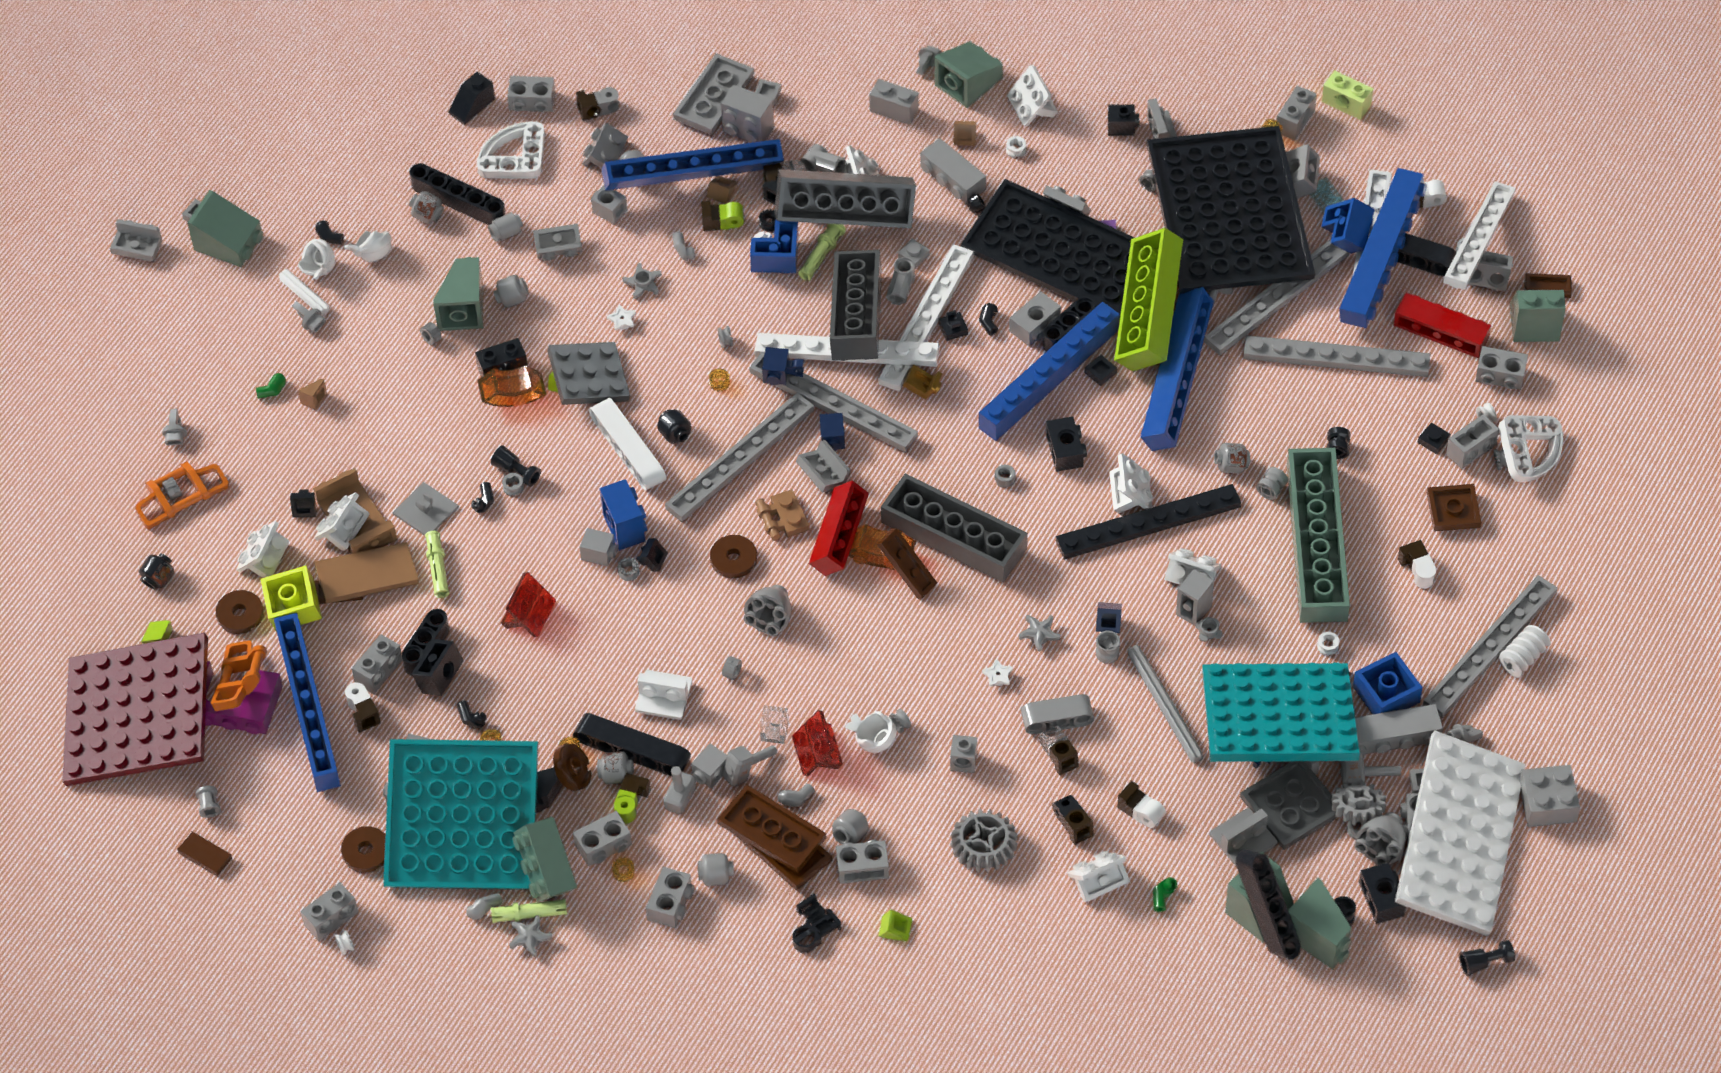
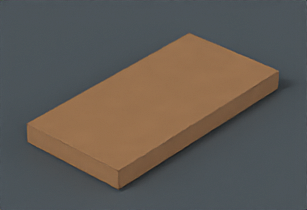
M407 542L314 562L326 604L419 584L418 575Z

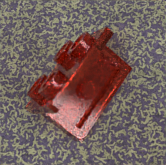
M524 572L506 606L507 611L501 624L506 629L524 627L533 637H538L556 599L529 572Z
M817 710L792 735L804 776H809L817 767L839 769L843 765L832 725L826 723L823 711Z

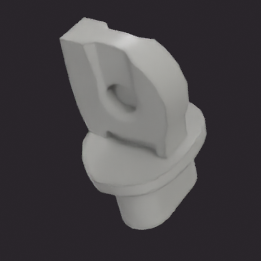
M930 45L926 48H921L918 53L919 67L916 73L923 75L930 66H935L934 57L942 53V51Z
M297 301L292 305L297 314L303 319L302 327L304 329H310L316 333L326 323V319L321 316L319 309H311L309 311Z
M177 408L170 409L169 425L165 426L162 431L165 437V444L169 446L183 444V438L187 436V430L182 427Z
M1455 724L1452 730L1447 731V735L1470 743L1481 739L1483 731L1477 730L1471 725Z

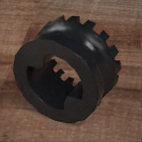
M766 209V211L763 210L760 213L759 225L764 231L775 230V220H777L774 213L775 210ZM771 218L772 223H766L765 219Z

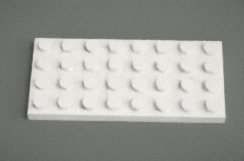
M1434 731L1431 734L1396 895V903L1485 936H1489L1492 933L1521 790V771L1525 769L1526 764L1438 731Z

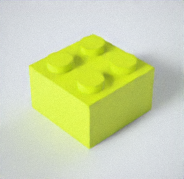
M306 565L261 579L268 619L275 631L274 618L297 613L300 625L322 619L314 578Z

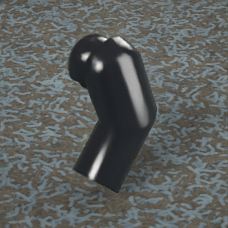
M489 482L480 484L481 497L476 498V501L473 500L471 503V507L477 513L485 512L494 503L493 491Z

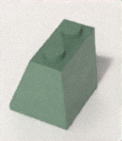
M971 41L937 54L934 57L935 86L966 108L970 107L1003 78V63Z
M211 190L208 191L187 222L194 251L242 267L245 261L250 259L252 250L263 238L261 223L258 219Z
M479 257L457 258L433 300L437 327L440 331L483 329V280Z
M1517 290L1510 302L1513 342H1560L1566 310L1564 290Z
M1268 857L1289 910L1293 906L1294 901L1282 869ZM1238 873L1228 883L1225 913L1264 943L1265 940Z
M1317 877L1288 911L1300 940L1301 948L1333 970L1338 963L1343 964L1350 954L1348 948L1352 941L1350 939L1351 927L1322 880Z

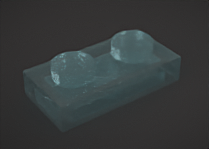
M1327 177L1318 180L1317 191L1309 194L1323 213L1326 206L1345 201Z

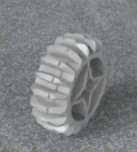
M981 808L978 810V814H974L970 810L969 818L962 815L960 822H956L954 830L951 832V847L954 856L959 857L960 865L966 863L968 870L974 866L977 873L981 868H985L986 872L989 873L991 867L998 871L1000 864L1006 866L1008 859L1014 857V851L1017 849V834L1014 824H1009L1010 820L1008 817L1002 818L1000 811L993 815L991 809L987 813H983ZM975 831L974 835L970 836L968 840L964 841L968 834ZM1004 840L1003 844L998 849L994 850V847L996 845H999L1000 841Z

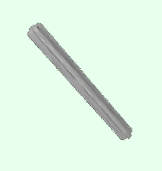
M1139 645L1130 647L1128 649L1130 659L1190 761L1193 763L1201 761L1203 753L1142 649Z

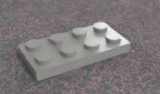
M716 53L674 111L673 120L712 135L722 121L721 102L732 85L745 89L755 74L754 68Z

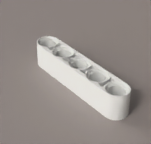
M611 398L589 408V414L595 425L645 491L667 480L660 463Z

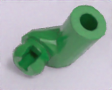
M276 373L272 376L267 386L256 387L257 398L279 395L286 384L285 376L281 373Z
M1169 877L1164 879L1153 888L1154 911L1163 912L1166 910L1165 899L1174 893L1178 887V882L1175 878Z

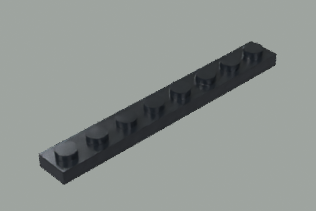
M1230 484L1056 536V543L1065 560L1241 508V500L1234 485Z

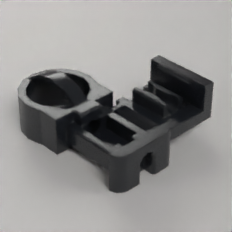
M812 894L796 905L797 913L800 916L804 915L807 919L806 923L797 927L792 934L793 946L798 952H812L817 946L822 944L824 936L836 928L841 931V921L831 909L825 911L817 901L815 894ZM808 935L814 938L813 942L808 945L799 944Z

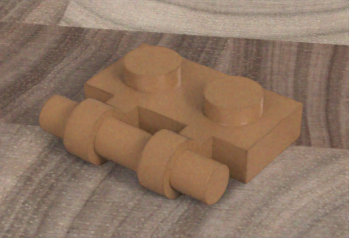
M793 489L770 496L771 505L766 504L762 498L756 500L758 516L763 519L765 523L764 529L773 541L780 539L781 535L779 532L785 531L789 538L810 530L809 523ZM777 514L780 521H774L772 516Z

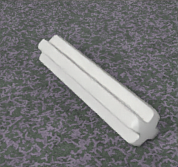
M284 269L283 272H280V281L312 309H319L321 316L330 311L329 305L291 271Z

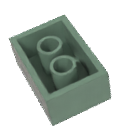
M554 816L525 825L514 832V846L521 853L523 859L521 860L523 872L529 876L531 882L529 890L537 902L566 894L578 888Z

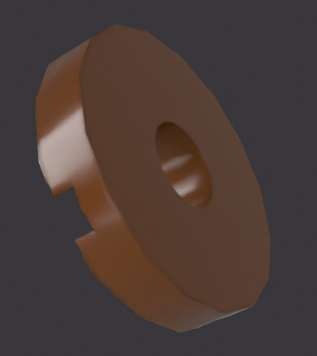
M728 535L720 538L710 550V563L717 573L723 574L724 577L740 578L749 574L751 569L755 567L757 563V550L754 543L748 538L741 535ZM730 554H738L740 556L736 560L727 558Z
M236 590L224 595L216 606V618L219 625L225 631L233 634L250 632L251 628L257 627L261 623L264 616L263 604L260 598L253 592L246 590ZM238 609L246 610L243 615L237 616L234 614Z
M566 743L558 746L554 751L553 765L559 781L564 787L573 792L586 788L590 784L592 776L591 770L588 771L587 767L589 765L588 757L576 744Z
M364 826L352 830L345 836L341 844V855L344 862L351 870L359 873H371L376 871V868L381 865L384 866L386 834L372 826ZM364 846H370L373 848L372 851L367 854L359 852L360 849Z

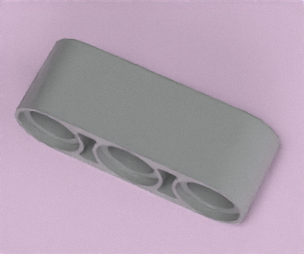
M1084 694L1031 702L1021 707L1025 731L1028 734H1040L1083 727L1091 724L1095 719L1090 698Z

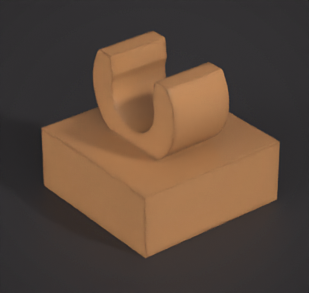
M954 121L953 145L976 146V122Z

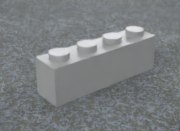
M1436 704L1355 718L1359 752L1363 756L1375 752L1385 753L1398 748L1409 749L1416 745H1429L1431 734L1434 731L1441 733L1443 731Z

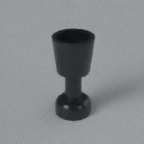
M504 445L498 447L491 458V465L508 473L513 471L523 476V482L527 486L532 487L538 481L541 469L536 466L528 468L519 463V457Z
M1509 940L1501 941L1498 949L1485 952L1481 948L1459 953L1460 965L1466 976L1488 968L1490 961L1502 959L1505 963L1515 961L1514 948Z

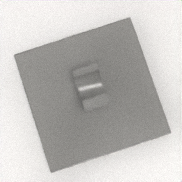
M423 482L392 513L425 536L429 531H436L459 508V505Z

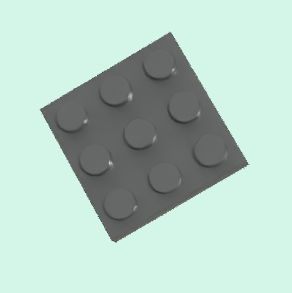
M615 342L548 346L547 352L562 405L600 403L608 398H611L614 402L629 401L630 393Z
M1291 761L1240 792V798L1253 813L1263 809L1268 815L1267 829L1275 837L1283 850H1286L1338 818L1336 817V811H1332V794L1304 761Z

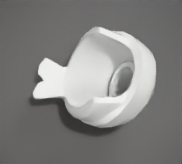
M375 230L372 233L365 231L358 239L356 245L348 244L344 246V249L352 251L355 256H360L366 262H376L387 256L390 252L392 237L388 231L382 233Z
M313 239L304 247L302 259L298 262V267L303 273L314 276L313 279L318 280L320 276L326 275L334 268L335 254L327 241Z
M880 711L870 714L864 720H861L855 713L851 716V722L845 725L846 729L856 732L855 739L859 746L871 753H879L891 747L897 733L894 722Z

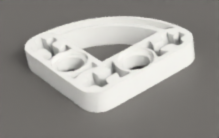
M523 122L506 127L494 134L484 144L478 155V174L483 178L534 179L539 177L542 173L544 126L539 122ZM533 131H537L536 139H532ZM519 137H524L522 156H492L505 143ZM531 147L539 149L536 153H529L527 151ZM530 161H534L533 169H530ZM512 164L515 168L508 171L504 169V166Z
M1510 415L1499 423L1498 428L1506 463L1513 480L1517 482L1533 481L1544 475L1557 463L1563 447V431L1558 419L1552 416ZM1526 423L1533 426L1534 433L1527 429ZM1526 440H1549L1548 452L1541 465L1532 467ZM1511 444L1518 446L1520 454L1513 451Z

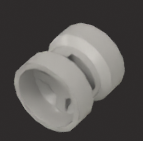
M1270 467L1265 473V478L1261 479L1256 485V489L1264 498L1275 500L1280 493L1279 489L1284 488L1288 483V477L1282 470Z
M1103 631L1096 638V657L1102 663H1113L1119 657L1120 638L1115 632Z

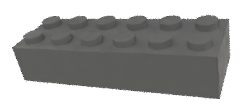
M778 169L774 213L777 221L912 228L916 183L913 177Z
M880 250L834 251L830 323L832 361L878 359L882 280Z
M906 473L881 506V523L891 528H897L899 532L1003 583L1027 550V532Z

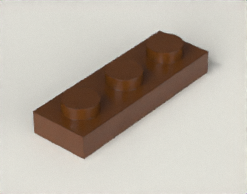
M897 528L891 529L877 543L878 547L917 599L923 598L937 584V581Z

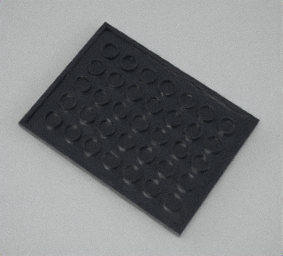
M1280 126L1147 140L1146 145L1164 226L1183 239L1177 282L1179 294L1201 287L1206 291L1315 278L1313 262Z

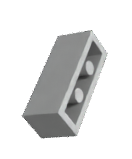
M941 138L920 152V166L922 170L932 175L941 186L949 189L955 198L961 199L967 204L968 199L973 194L978 193L980 195L986 190V175Z

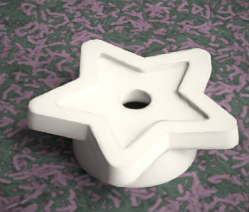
M619 305L615 313L607 315V319L614 323L616 331L625 330L629 327L633 328L632 318L635 316L636 311L625 310Z
M996 659L992 667L983 669L982 673L988 677L990 687L1002 686L1004 684L1010 685L1008 675L1013 671V667L1002 666Z

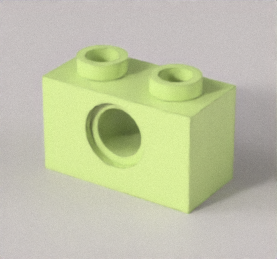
M1334 70L1323 85L1322 102L1361 120L1371 107L1373 88Z

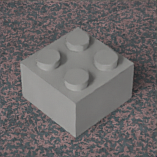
M732 85L721 102L723 132L742 138L749 143L766 141L774 129L773 99Z
M1571 765L1523 769L1521 771L1520 793L1528 827L1577 822L1580 804Z

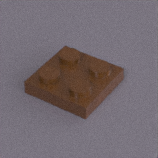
M1474 484L1427 487V498L1434 532L1481 528L1482 522Z

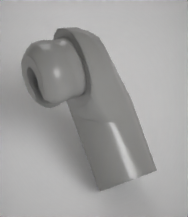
M496 893L477 899L473 905L468 906L466 910L467 916L473 920L481 919L491 907L502 904L501 895Z

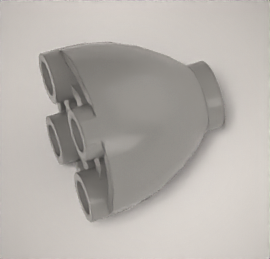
M773 585L772 587H765L754 592L744 606L745 623L769 636H777L779 632H782L788 626L791 617L792 607L787 590L781 585Z
M1388 812L1366 822L1356 835L1355 849L1363 853L1368 859L1374 861L1376 865L1388 862L1393 864L1399 861L1406 844L1401 817L1396 813Z

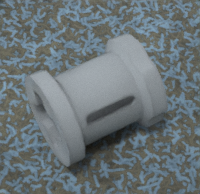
M203 786L195 792L196 798L199 799L200 803L199 813L203 818L215 817L221 812L220 805L217 804L216 799L218 791L214 786Z

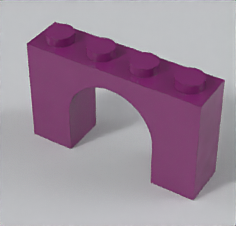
M207 661L206 694L214 674L210 661ZM260 670L261 678L259 684L251 694L245 696L241 705L237 708L214 711L211 702L206 699L205 726L215 725L227 730L237 729L250 734L260 733L266 735L283 687L280 673Z

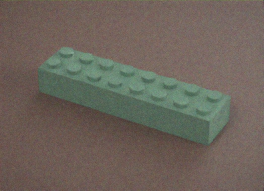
M1336 448L1288 449L1287 476L1300 623L1348 622L1350 602Z

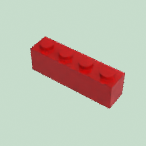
M1407 292L1395 312L1393 325L1478 359L1482 346H1486L1491 331V325L1483 320H1477L1462 312L1443 307L1441 304L1422 299L1420 296Z
M853 480L834 487L808 563L824 576L845 568L869 492Z

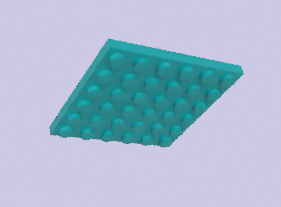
M1348 663L1202 664L1210 762L1359 761L1360 752Z
M390 739L384 888L529 890L531 882L528 874L523 872L521 860L523 859L520 851H517L514 846L513 837L515 836L514 832L518 829L536 822L538 741Z

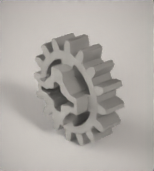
M1352 781V785L1349 786L1343 783L1342 789L1337 787L1336 792L1332 795V811H1336V817L1343 816V822L1351 820L1353 825H1356L1357 822H1361L1364 825L1366 821L1382 816V813H1385L1386 796L1382 795L1381 789L1374 790V784L1366 786L1365 782L1362 781L1360 785H1357L1355 781Z

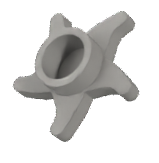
M638 263L634 276L629 278L623 277L622 279L623 283L635 287L633 298L637 299L644 291H651L655 295L659 294L654 281L657 277L662 276V272L660 270L649 272L646 269H642V264Z
M1027 615L1026 621L1029 623L1030 628L1019 634V640L1031 639L1039 652L1042 651V644H1045L1048 640L1055 641L1061 639L1060 634L1054 633L1050 629L1053 623L1052 615L1041 622Z
M537 915L529 925L515 921L512 922V927L518 931V935L509 945L510 949H514L516 946H523L532 956H536L537 951L535 948L539 943L551 940L553 937L551 933L540 931V917Z

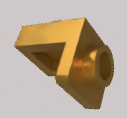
M913 365L909 369L902 386L926 400L932 393L935 395L942 385L940 382L942 373L938 371L932 376L916 365Z

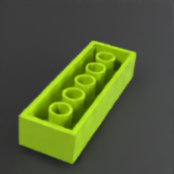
M1166 228L1131 239L1114 361L1131 371H1137L1167 361L1183 239Z

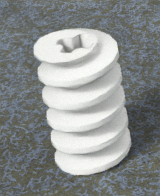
M1528 625L1506 647V650L1500 653L1501 665L1511 676L1520 678L1522 672L1528 670V665L1531 666L1534 663V659H1538L1540 653L1546 651V646L1551 645L1550 638L1541 628Z

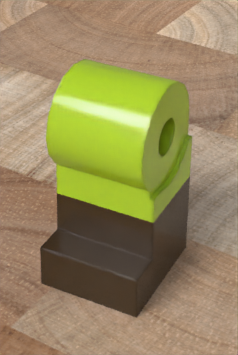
M701 201L703 231L728 230L739 228L744 224L742 204L729 202L727 204L711 205L710 201Z
M626 773L614 802L615 811L617 810L625 824L635 820L637 815L636 807L641 796L648 798L651 791L649 779Z

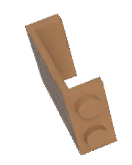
M355 468L344 471L339 476L322 482L313 488L316 502L326 517L330 514L327 511L334 501L339 502L345 495L350 496L355 492L359 494L355 502L370 513L355 538L349 541L347 549L351 554L381 548L397 540L395 526L391 520L386 522L359 482L358 473Z

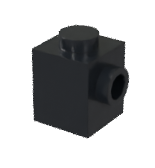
M1135 104L1108 105V136H1135V127H1139V113H1135Z

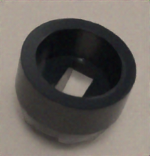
M978 193L973 194L967 201V206L971 212L977 213L986 207L984 200Z

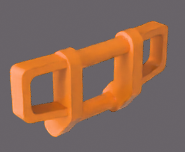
M186 461L180 464V468L155 481L150 480L146 482L145 485L150 495L135 506L136 513L145 528L151 529L165 520L175 517L176 513L200 500L205 501L211 496L228 489L229 482L217 464H212L195 470ZM211 472L217 473L222 483L207 490L199 476ZM185 475L192 482L197 492L170 506L160 490L163 487L162 482L171 477L177 480ZM156 499L164 513L153 520H147L142 509Z
M250 640L231 643L226 646L221 665L222 674L220 682L215 688L211 701L214 711L239 707L245 696L251 694L259 684L261 678L259 671L262 661L267 654L265 646H253ZM247 652V655L232 657L236 653ZM248 671L242 680L230 682L231 674Z

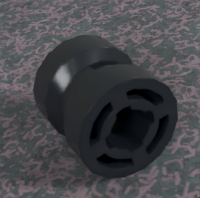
M1333 427L1328 430L1327 440L1329 443L1326 448H1336V459H1344L1349 456L1350 446L1348 443L1351 438L1350 431L1344 427Z
M1337 897L1334 901L1350 927H1352L1355 920L1356 904L1349 897Z

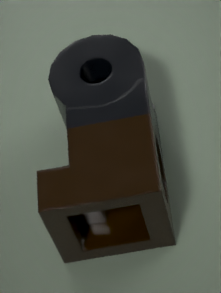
M1072 795L1052 803L1057 819L1062 822L1074 845L1094 836L1092 819Z

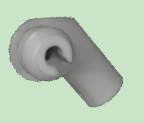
M679 231L673 233V244L681 259L685 261L687 259H694V248L685 247L683 233Z
M808 783L799 791L782 790L778 793V801L785 806L800 807L815 790Z

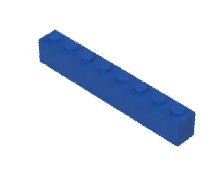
M780 139L607 161L604 163L601 171L605 191L760 171L763 170L764 165L780 163L781 165L784 158Z
M1397 168L1339 308L1340 322L1367 328L1369 321L1374 320L1376 315L1375 306L1377 302L1380 303L1382 301L1383 287L1385 284L1388 285L1390 281L1391 267H1395L1397 264L1398 250L1404 247L1405 233L1411 230L1412 216L1418 213L1419 199L1424 197L1427 184L1424 183L1423 173Z
M1203 287L1179 294L1175 304L1167 361L1160 363L1148 411L1146 412L1144 426L1141 431V439L1151 451L1174 448L1177 444L1214 300Z
M1101 302L979 412V429L997 441L1118 332L1120 314L1104 302Z
M294 613L274 618L316 790L321 792L341 787L298 614Z

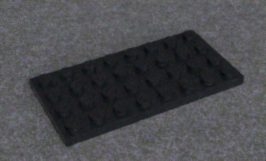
M1004 179L962 241L961 247L972 250L975 256L1072 301L1088 297L1094 301L1095 308L1101 302H1104L1121 315L1131 239L1135 237Z

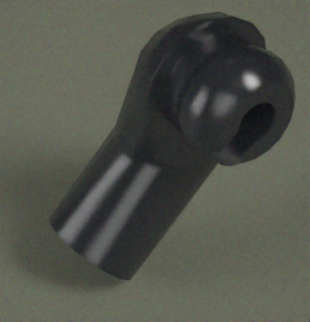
M325 220L316 223L315 231L320 239L332 244H343L344 234L332 232L329 223Z
M987 303L981 309L979 322L986 332L992 336L998 332L997 326L992 321L993 316L996 315L995 312H998V307L995 304Z
M464 700L457 703L456 706L463 724L474 728H481L485 725L487 720L485 713H472L468 701Z

